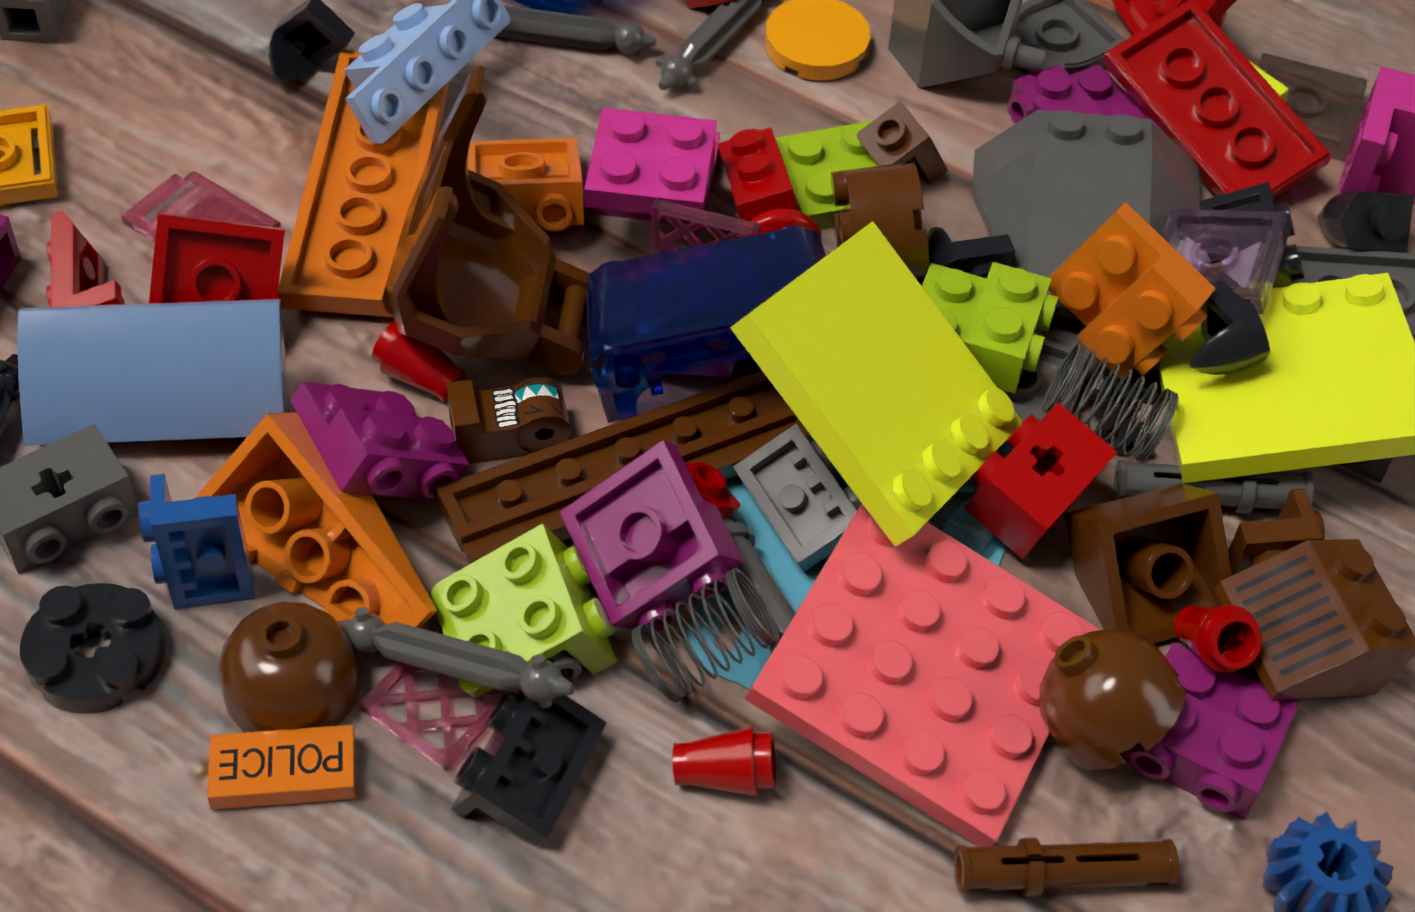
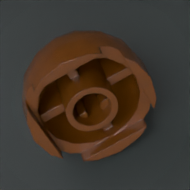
M282 601L260 607L239 622L223 644L218 666V679L227 713L243 732L293 730L337 726L343 722L358 699L360 668L348 632L331 614L306 603Z
M1119 628L1097 630L1072 637L1058 648L1040 683V712L1042 719L1058 746L1072 763L1088 770L1112 769L1126 763L1119 753L1131 749L1137 743H1140L1147 752L1162 740L1177 722L1185 702V689L1178 681L1177 676L1180 675L1164 654L1147 638Z

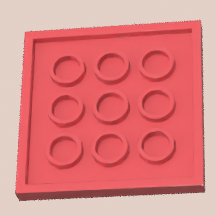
M861 503L744 699L977 846H992L997 842L1050 732L1041 717L1039 703L1040 683L1047 667L1058 648L1065 641L1078 635L1097 631L1099 628L928 522L913 537L895 547Z

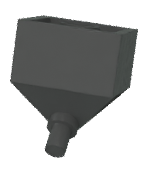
M1022 0L894 1L888 49L918 88L989 74L1002 68L1012 71L1014 66L1041 72L1047 55L1045 50L1020 44L1021 38L1015 37Z

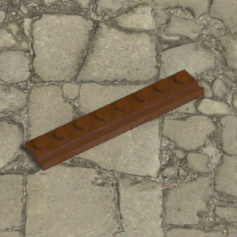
M759 371L436 488V499L461 552L465 553L469 564L542 523L562 542L571 539L560 511L662 440L675 444L685 463H707L716 468L727 480L738 476L733 466L796 423L810 443L814 439L764 372Z

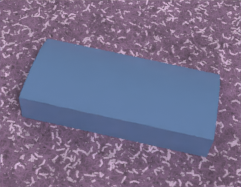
M281 299L20 308L18 310V377L24 446L49 445L93 424L96 425L107 443L247 437L267 413H290Z

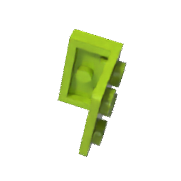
M543 523L435 584L432 589L431 598L437 609L436 613L443 635L520 655L528 664L531 663V658L534 655H543L546 660L565 649L594 675L617 663L608 639L609 636L615 634V628L611 625L600 600L593 598L588 583L592 581L575 545L568 548ZM458 678L461 689L472 697H479L494 689Z

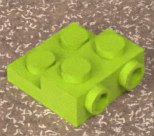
M993 262L986 279L961 270L931 263L922 284L923 289L997 388L1015 394L1022 371L1026 370L1035 373L1045 341V337L1035 333L1037 329L1049 331L1059 298L1048 294L1052 278Z

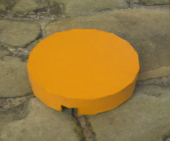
M790 0L772 11L765 25L764 39L766 53L777 67L785 71L786 66L798 71L797 77L810 81H827L850 75L859 68V62L864 57L866 59L869 53L871 35L869 23L863 15L843 1Z

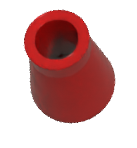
M395 321L382 332L372 350V359L380 364V372L382 374L433 394L445 403L448 402L446 382L463 381L467 377V372L458 367L443 350L398 332Z
M1188 606L1178 613L1174 621V631L1177 638L1187 644L1208 667L1215 671L1229 673L1240 670L1251 664L1260 652L1262 635L1253 615L1240 606Z
M753 725L689 743H674L672 765L676 786L691 785L756 797L759 795V789L776 788V751L773 732H756V727Z

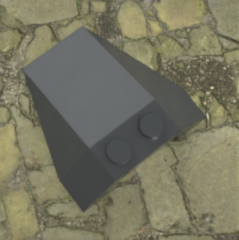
M1036 110L975 149L972 196L990 237L1009 235L1015 249L1012 267L1049 277L1124 202L1129 204L1168 243L1172 237L1175 225H1177L1180 240H1186L1200 209L1199 169L1152 119L1135 118L1123 114L1108 116L1082 114L1070 110ZM1058 299L1053 317L1077 318Z

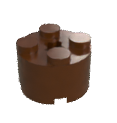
M897 163L831 172L834 206H843L844 212L833 214L836 246L839 247L873 221L914 277H926L929 269L927 229L923 230L921 210L924 209V202L915 163Z

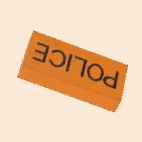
M340 725L210 735L207 799L211 810L356 799V736L354 726Z

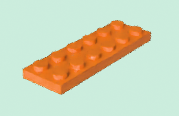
M343 49L340 51L279 282L278 299H281V309L394 317V315L386 312L382 297L408 208L439 135L450 80L385 143L372 144L345 99L355 88L344 69L361 54L357 50Z

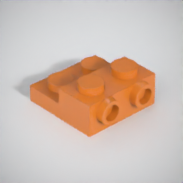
M577 137L470 142L468 169L502 184L543 231L559 232L570 228L571 225H584L583 181Z
M1126 202L1048 277L1052 278L1049 291L1054 296L1059 297L1058 299L1086 325L1077 338L1091 352L1095 351V356L1101 361L1108 357L1106 366L1110 370L1120 363V370L1117 375L1119 379L1123 378L1126 372L1133 368L1143 376L1167 353L1168 349L1162 342L1171 334L1179 342H1182L1195 331L1207 317V314L1200 308L1216 289Z

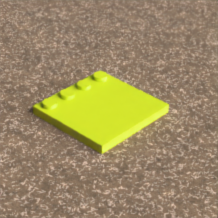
M873 221L730 327L895 547L913 537L1023 422L1014 411V406L1008 395L997 388Z
M1389 273L1360 274L1351 278L1330 281L1296 283L1287 287L1259 290L1257 296H1248L1243 291H1236L1235 293L1238 296L1247 298L1254 305L1264 325L1270 347L1269 356L1264 362L1241 372L1227 375H1210L1190 367L1191 360L1207 342L1201 335V324L1182 342H1179L1172 334L1162 342L1168 351L1156 364L1162 392L1169 388L1172 392L1178 393L1179 396L1177 409L1170 423V429L1183 483L1415 455V341Z

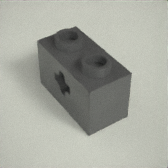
M95 424L0 467V545L18 574L35 565L52 561L63 552L100 534L112 532L123 523L139 516V509L129 476Z

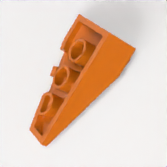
M297 412L267 413L195 497L236 494L250 561L277 577L276 584L291 594L300 592L324 608L325 612L331 614L337 621L352 619L356 616L355 611L358 608L366 607L369 609V613L379 616L385 624L399 622L421 628L437 611L373 496L370 494L340 491Z

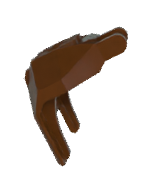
M479 66L470 72L433 146L406 214L385 285L382 302L386 312L394 315L398 332L452 355L520 362L526 360L557 374L571 375L578 372L582 367L585 349L580 340L586 307L594 300L596 280L589 272L556 258L549 236L502 184L468 169V153L471 138L488 98L486 87L482 84L486 68ZM548 298L562 303L558 330L543 324Z

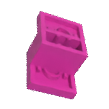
M1383 66L1380 67L1350 143L1336 195L1348 190L1414 195L1413 205H1415V75Z
M602 108L584 188V206L593 207V214L707 227L719 153L718 143H720V132L716 131L717 120Z

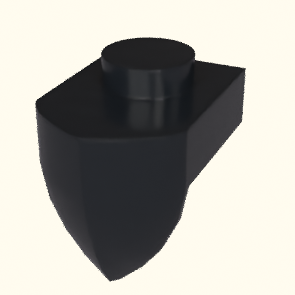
M306 0L285 15L273 31L269 42V61L274 79L290 81L307 76L316 67L346 48L355 32L322 0Z
M1348 190L1332 197L1324 205L1317 217L1325 235L1332 243L1342 248L1407 252L1414 195Z
M932 227L928 231L929 267L931 263L986 279L993 262L1012 267L1015 249L1008 234L952 242L948 234L941 227Z
M1222 279L1212 283L1216 289L1200 308L1207 314L1206 319L1201 323V335L1207 342L1191 360L1190 367L1205 374L1227 375L1244 371L1264 362L1270 353L1269 341L1264 325L1254 305L1247 298L1238 296Z

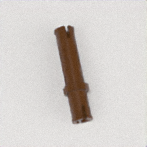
M1021 838L1016 846L966 847L965 845H958L954 852V877L960 894L968 893V891L1020 890L1024 897H1039L1044 889L1153 885L1173 887L1178 882L1179 858L1176 846L1171 839L1148 842L1041 845L1037 838Z

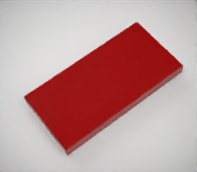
M1195 0L1186 1L1104 53L1102 63L1146 115L1197 165L1199 177L1216 196L1269 182L1274 199H1276L1330 162L1332 154Z

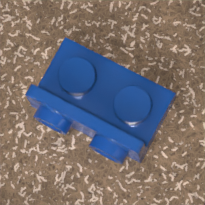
M165 474L150 475V501L139 502L140 529L144 543H156L151 545V564L154 581L156 584L167 583L174 609L255 599L254 574L236 494L214 497L201 496L194 499L172 502Z

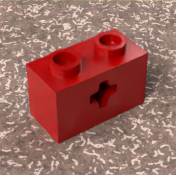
M1059 402L1041 421L1033 414H1030L1006 442L1013 450L1005 458L997 451L993 452L970 479L979 488L965 505L964 509L1021 559H1024L1118 453Z

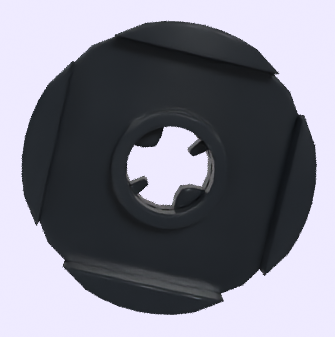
M109 583L85 584L74 588L63 585L50 589L42 596L39 602L40 609L28 621L20 641V659L32 686L40 691L45 701L55 708L79 714L100 713L124 704L123 695L133 691L140 683L144 690L155 679L165 655L163 631L146 593L140 589ZM92 638H103V641H111L109 647H98L94 652V657H82L83 654L79 646L85 641Z

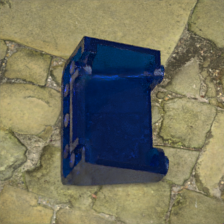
M797 225L786 226L776 231L625 261H610L591 272L585 283L589 355L592 373L607 421L613 422L637 416V399L649 388L652 396L664 394L661 378L663 375L752 358L730 327L827 256L819 233Z

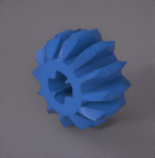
M1327 811L1321 816H1317L1312 824L1301 817L1289 823L1284 834L1280 835L1279 838H1274L1266 852L1268 857L1266 862L1269 865L1263 874L1262 887L1278 894L1273 902L1274 912H1384L1390 902L1389 896L1391 893L1387 890V886L1392 880L1394 866L1377 860L1381 852V840L1362 841L1356 836L1358 834L1357 819L1346 824L1343 829L1337 828Z

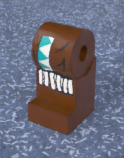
M535 377L526 379L515 386L474 390L472 380L446 382L451 430L455 435L456 443L469 464L526 456L562 443L570 437L572 430L561 385L555 380Z

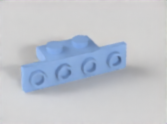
M452 0L446 5L423 7L421 3H415L395 14L393 17L395 24L384 34L377 35L360 46L359 52L361 55L344 69L355 88L345 99L372 144L385 143L510 23V16L501 0Z

